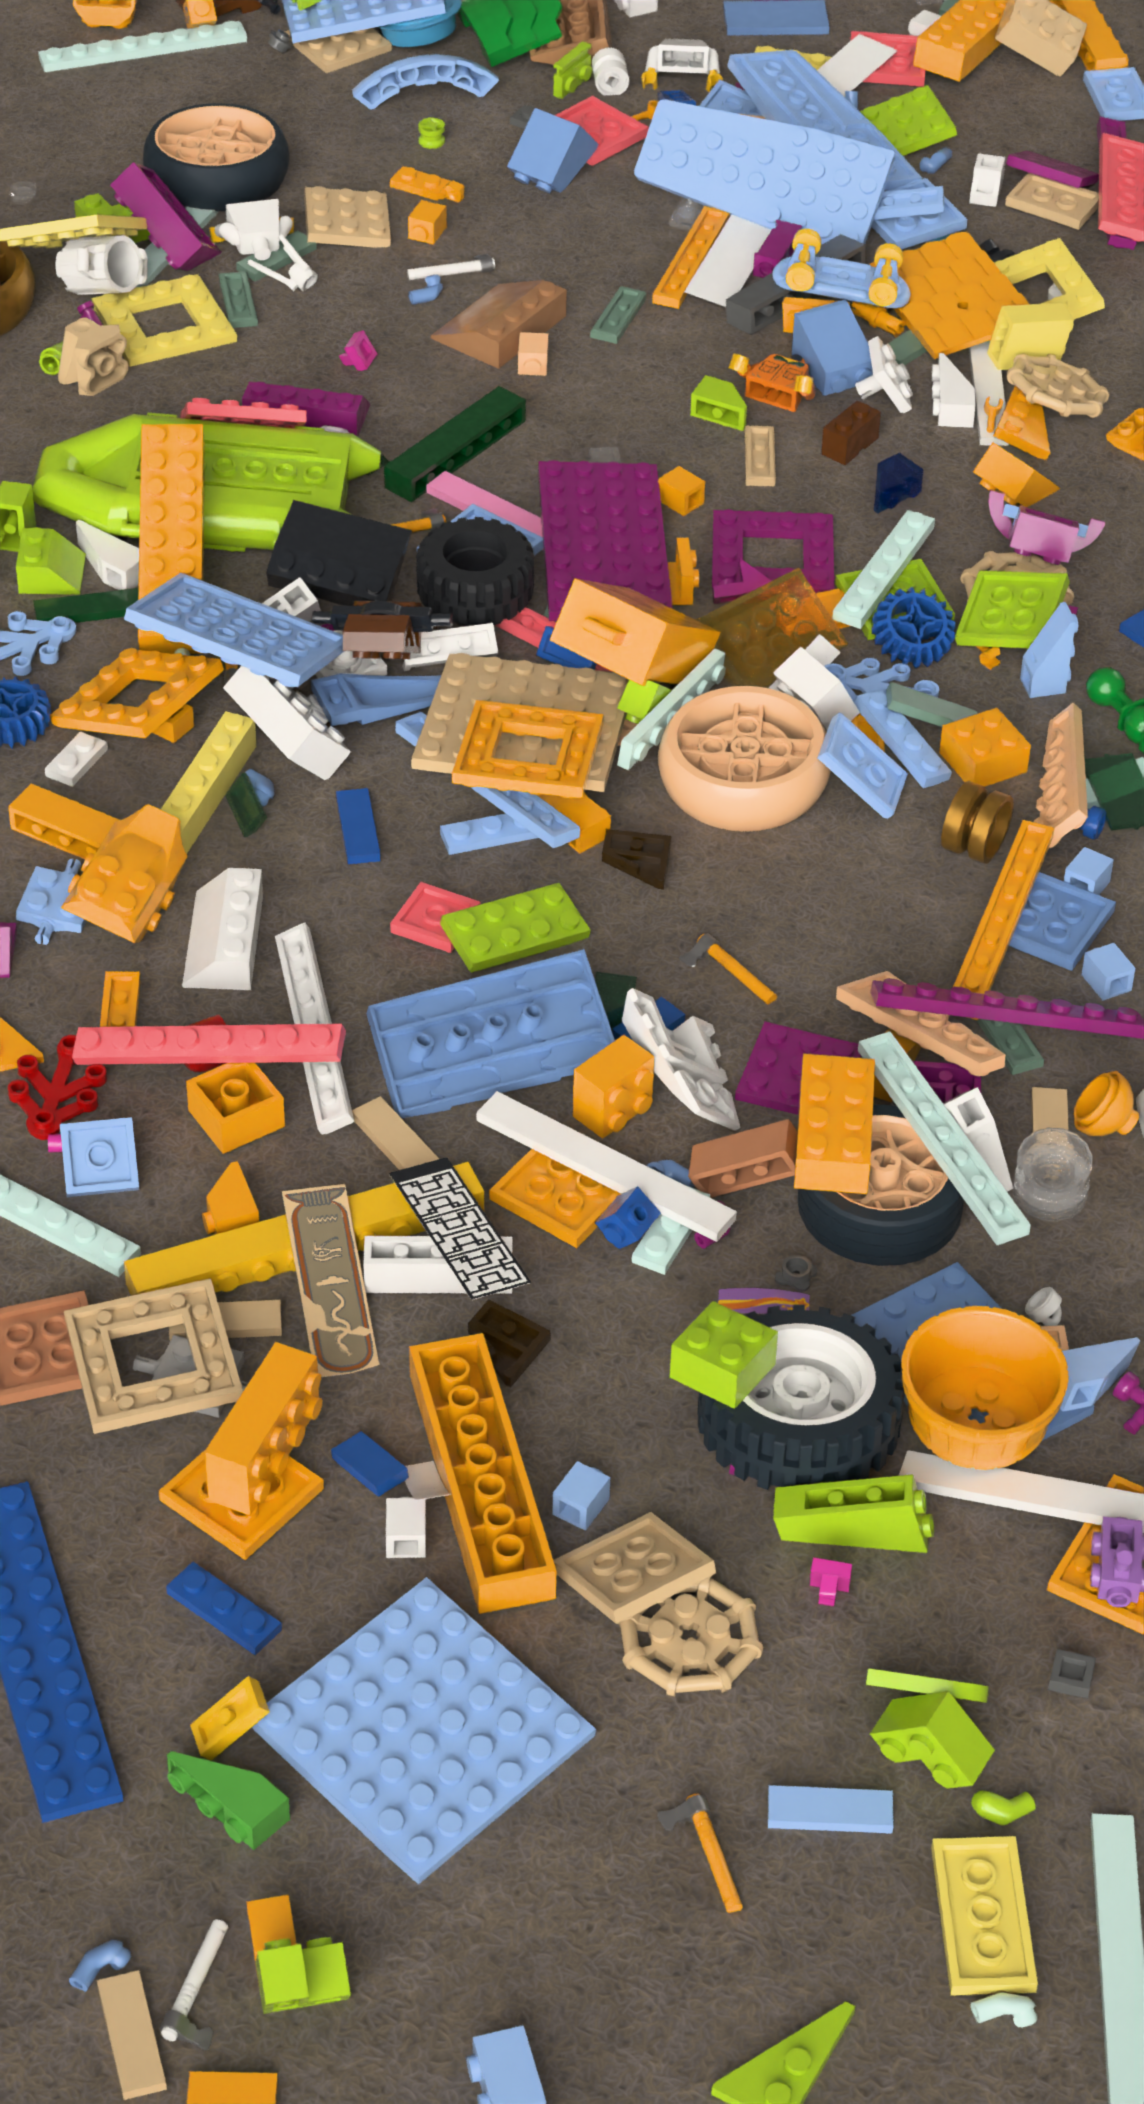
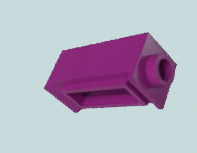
M776 219L775 228L771 230L758 252L754 253L753 276L766 277L773 273L775 266L780 261L792 256L794 252L793 238L799 230H802V225Z

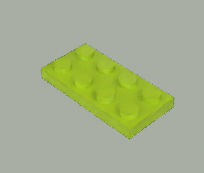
M560 883L442 915L440 921L441 927L470 973L572 944L588 938L591 931Z

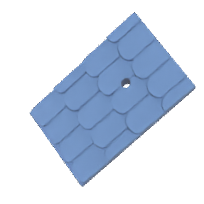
M585 949L370 1005L366 1013L383 1075L386 1079L385 1082L394 1111L401 1118L447 1111L452 1106L489 1099L496 1091L503 1093L560 1081L561 1077L574 1075L575 1068L615 1041Z

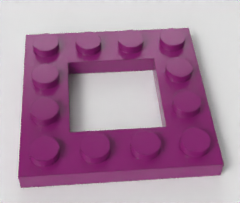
M731 509L713 510L712 588L718 585L717 582L725 579H736V583L741 582L738 562L739 558L743 560V537L803 539V569L753 567L775 583L776 590L774 595L812 596L815 593L834 589L833 514L793 513L789 511L764 512L760 510L734 511Z

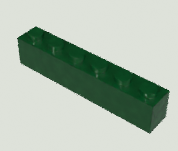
M498 386L434 432L428 434L421 441L408 448L401 455L388 462L384 466L385 489L413 502L426 492V485L444 471L451 474L523 424L526 421V399Z

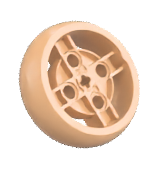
M733 686L712 690L687 702L668 722L661 737L658 750L660 776L672 800L685 813L700 822L732 831L772 829L787 824L803 815L817 802L823 793L831 770L817 757L823 744L826 730L820 719L809 707L783 692L756 686Z

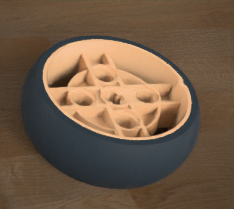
M200 104L171 112L154 124L144 144L143 164L157 173L185 208L226 211V204L262 201L274 194L284 181L287 173L289 149L281 128L271 117L263 112L235 104Z

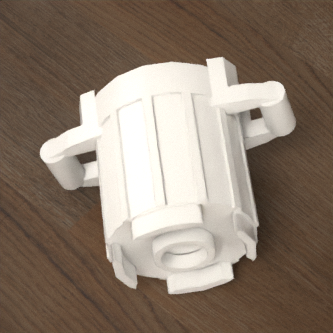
M124 235L71 239L66 242L67 244L62 251L57 253V276L62 277L67 286L65 288L67 291L77 293V295L130 292L138 284H144L147 280L148 258L146 250L139 249L131 238Z

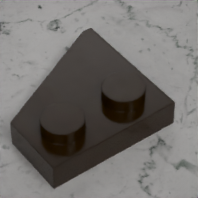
M606 829L602 862L657 889L664 890L672 836Z
M490 1299L486 1301L468 1322L469 1335L484 1334L493 1367L505 1385L510 1388L551 1340L550 1330Z

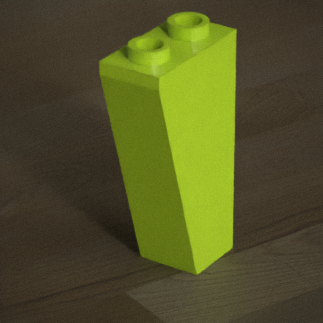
M913 1474L775 1488L773 1519L783 1541L928 1553V1538L934 1537L932 1514H926L925 1492L923 1489L918 1490Z

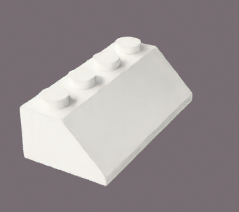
M227 868L196 891L182 983L183 988L251 990L263 901L262 869Z

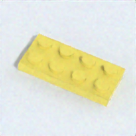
M1016 1836L933 1839L931 1850L950 1994L1036 1993L1038 1981Z

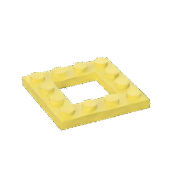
M91 215L0 229V242H7L8 247L59 248L63 247L62 242L82 237L138 236L137 231L147 229L146 218Z
M1060 238L994 262L1000 272L1006 275L1012 284L1047 272L1062 295L1041 304L1063 303L1074 320L1105 308L1103 297Z
M199 274L185 275L178 279L159 281L155 284L135 287L130 292L103 294L102 296L92 298L95 306L94 309L104 325L119 324L120 334L127 340L122 356L128 362L129 367L237 342L235 330ZM182 302L196 326H188L181 330L168 333L162 332L155 336L146 337L132 314Z

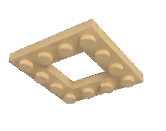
M211 1278L64 1311L65 1322L93 1434L237 1402L243 1393ZM183 1324L196 1371L122 1387L110 1340Z

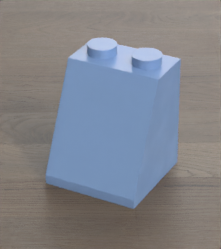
M535 108L507 167L515 174L513 178L519 182L528 185L529 181L537 183L536 187L542 191L550 193L551 190L561 193L593 155L599 144L580 125Z
M846 300L795 313L792 355L797 354L804 359L805 363L809 366V376L814 378V385L824 396L856 387L855 383L873 375L868 342Z

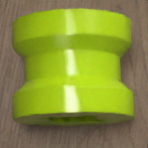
M425 118L418 123V129L421 133L419 144L422 147L435 149L444 145L445 137L443 133L445 131V123L441 119Z

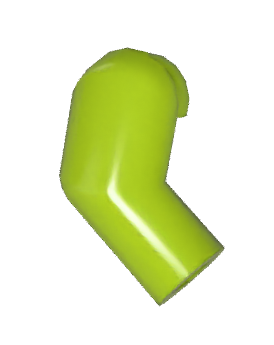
M981 1790L977 1791L971 1800L972 1807L978 1815L1003 1826L1036 1809L1034 1799L1026 1791L1009 1800L996 1793Z

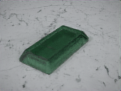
M243 772L225 796L243 836L248 837L259 829L268 816L250 778Z

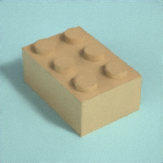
M1009 0L1005 6L995 39L1053 74L1062 76L1077 57L1087 24L1048 0Z

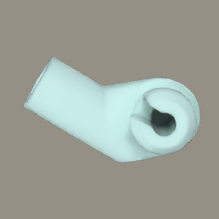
M1001 1992L971 2003V2011L978 2023L1005 2014H1013L1014 2023L1018 2027H1026L1037 2021V2014L1034 2011L1036 2005L1026 1996Z

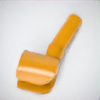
M649 101L647 111L630 117L637 121L647 118L652 119L658 101Z
M989 396L985 401L984 411L988 415L987 432L992 433L994 431L995 418L1000 413L1003 400L1000 398L998 406L992 407L989 404Z
M976 646L982 652L979 656L980 663L989 670L1001 664L1000 660L996 658V656L1000 655L999 647Z

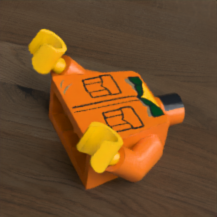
M733 353L728 368L736 370L740 376L746 379L745 397L792 412L797 410L802 397L805 400H811L815 397L814 378L809 376V366L800 355L794 354L787 358L778 354H771L762 362L750 365L749 358Z

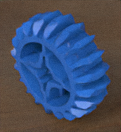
M913 587L908 589L907 593L900 588L896 591L895 595L889 593L885 600L878 604L877 612L874 613L872 618V634L876 635L875 645H883L881 653L891 654V663L899 659L902 660L901 663L903 665L912 662L915 669L920 666L921 662L928 667L933 661L938 663L943 655L949 652L951 644L955 639L954 630L956 622L951 620L953 611L945 610L946 601L940 603L936 601V593L929 597L925 595V588L920 593H916ZM906 612L905 616H899L898 619H891L893 616L899 613ZM929 637H936V639H934L931 642L921 644L922 640L929 639Z
M17 676L12 680H6L3 677L0 680V747L3 743H7L12 749L16 742L25 747L27 739L36 742L37 735H44L45 729L49 727L51 720V704L49 703L46 691L41 690L39 684H31L29 679L19 681Z

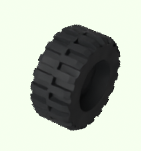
M466 517L458 518L456 522L447 521L440 528L435 527L419 544L416 555L417 594L420 596L423 605L431 607L433 613H452L453 621L458 622L459 626L493 623V625L500 624L505 618L510 620L515 617L532 599L534 588L533 548L527 538L520 531L516 532L514 526L508 523L503 525L500 520H484L483 517H475V519L468 520Z

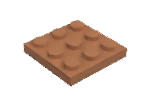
M85 1290L0 1308V1406L82 1389L64 1311L88 1306Z

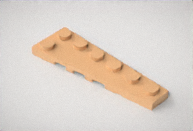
M1074 703L1049 721L1045 746L1046 752L1042 765L1047 771L1043 778L1040 779L1039 787L1043 790V797L1038 798L1036 803L1040 816L1034 820V823L1055 828L1049 848L1057 845L1061 838L1072 829L1075 830L1081 827L1088 818L1082 710Z
M888 971L837 986L836 999L848 1005L850 1009L861 1012L872 1018L874 1022L883 1024L896 1031L898 1035L915 1041L922 1048L931 1050L944 1057L946 1061L965 1068L972 1075L986 1076L990 1072L1005 1066L1006 1055L979 1035L974 1034L962 1023H951L948 1021L949 1015L876 1006L870 994L873 980L884 981L886 978L900 980Z

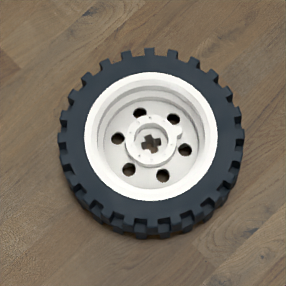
M793 1305V1310L782 1311L779 1306L768 1307L766 1314L758 1316L755 1311L745 1314L744 1316L778 1331L776 1364L735 1409L699 1392L698 1429L699 1433L704 1434L703 1443L709 1452L717 1450L716 1461L725 1468L730 1464L735 1467L734 1476L743 1481L748 1477L758 1480L757 1487L769 1490L771 1485L786 1487L849 1481L852 1479H869L870 1468L880 1471L886 1465L887 1455L891 1456L894 1454L897 1448V1439L900 1437L904 1400L901 1372L902 1361L898 1354L891 1355V1343L885 1337L877 1340L875 1338L876 1329L867 1323L860 1327L854 1323L855 1317L846 1313L842 1317L830 1314V1308L820 1306L818 1311L805 1310V1305Z

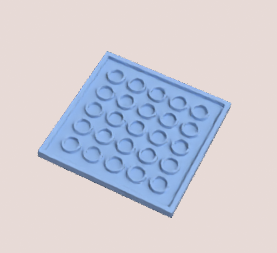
M427 1577L268 1701L267 1705L270 1712L251 1727L417 1884H420L590 1741L596 1732V1729Z

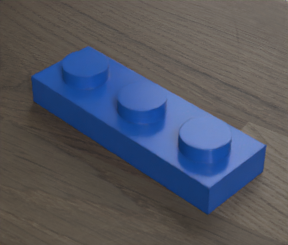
M195 1562L188 1565L166 1586L168 1595L254 1655L259 1653L282 1631V1623Z

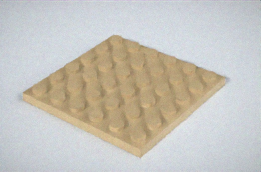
M466 653L449 654L412 755V769L452 774L476 700L604 714L603 728L585 790L604 792L627 715L626 712L617 709L629 679L615 672L597 671L592 668L563 667L559 664H537L527 660H503L498 657L486 658L470 656ZM502 732L494 758L556 765L563 739H547L532 735L518 736L513 733Z

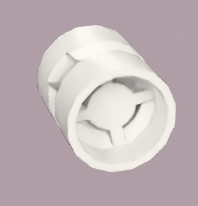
M615 48L599 50L592 59V70L596 87L602 95H620L629 85L625 58Z

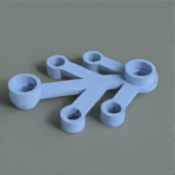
M20 611L12 612L8 615V627L16 632L0 630V642L10 643L0 647V660L21 652L20 656L12 659L13 673L18 676L28 675L32 670L31 663L38 645L49 640L48 644L41 646L39 649L40 661L44 664H54L59 660L58 652L61 644L71 640L75 635L76 624L73 620L63 616L55 617L47 622L27 619L26 614ZM29 630L36 631V633L27 634L18 633V631Z
M865 658L861 663L848 668H844L839 664H827L824 666L842 682L853 702H855L857 695L852 689L860 690L863 694L881 689L886 693V689L889 686L888 682L893 680L904 682L910 678V667L902 663H897L892 668L879 673L880 663L874 658ZM862 674L869 676L864 679L856 678ZM921 680L914 685V688L908 687L937 698L939 696V686L930 680Z

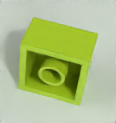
M712 1301L671 1344L670 1378L735 1409L775 1366L778 1331Z

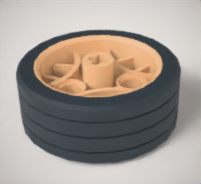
M873 1105L871 1162L867 1194L798 1189L797 1196L799 1214L806 1229L820 1244L835 1254L852 1261L876 1266L903 1265L920 1261L938 1252L951 1241L959 1228L964 1199L897 1106Z

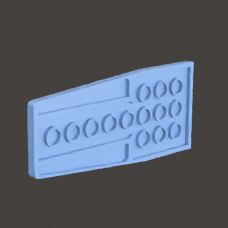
M784 50L730 55L727 67L765 119L818 129L895 151L896 157L884 191L922 179L891 142L797 51Z
M660 100L652 118L634 174L642 182L707 207L738 216L770 230L775 228L777 219L802 225V229L816 231L821 237V245L840 234L865 244L896 153L892 150L818 129L669 100Z

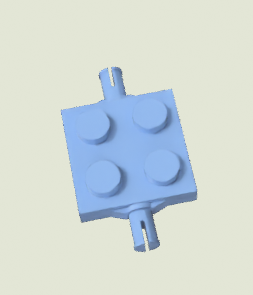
M74 858L69 859L63 872L36 866L16 910V920L39 927V931L35 936V941L41 944L43 939V944L47 945L53 931L81 933L87 920L61 908L70 894L68 893L69 885L82 866L81 862L77 859L75 863Z

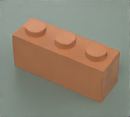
M790 1119L693 1145L688 1177L697 1190L711 1194L710 1198L794 1176L797 1130Z

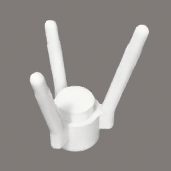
M280 235L279 239L284 244L285 252L295 263L288 272L291 276L290 279L252 260L248 261V265L286 284L293 291L298 287L302 291L307 290L316 283L318 275L300 257L283 235Z

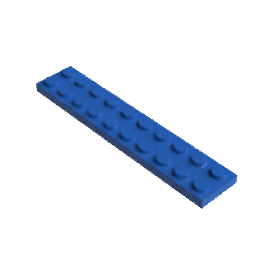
M27 1481L0 1488V1675L42 1823L122 1802L123 1793L29 1482Z

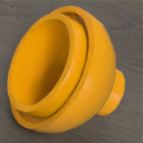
M1118 1071L1103 1073L1093 1079L1083 1090L1076 1102L1073 1114L1074 1125L1077 1130L1088 1136H1105L1116 1131L1121 1135H1126L1134 1128L1139 1118V1112L1133 1109V1091L1129 1081Z

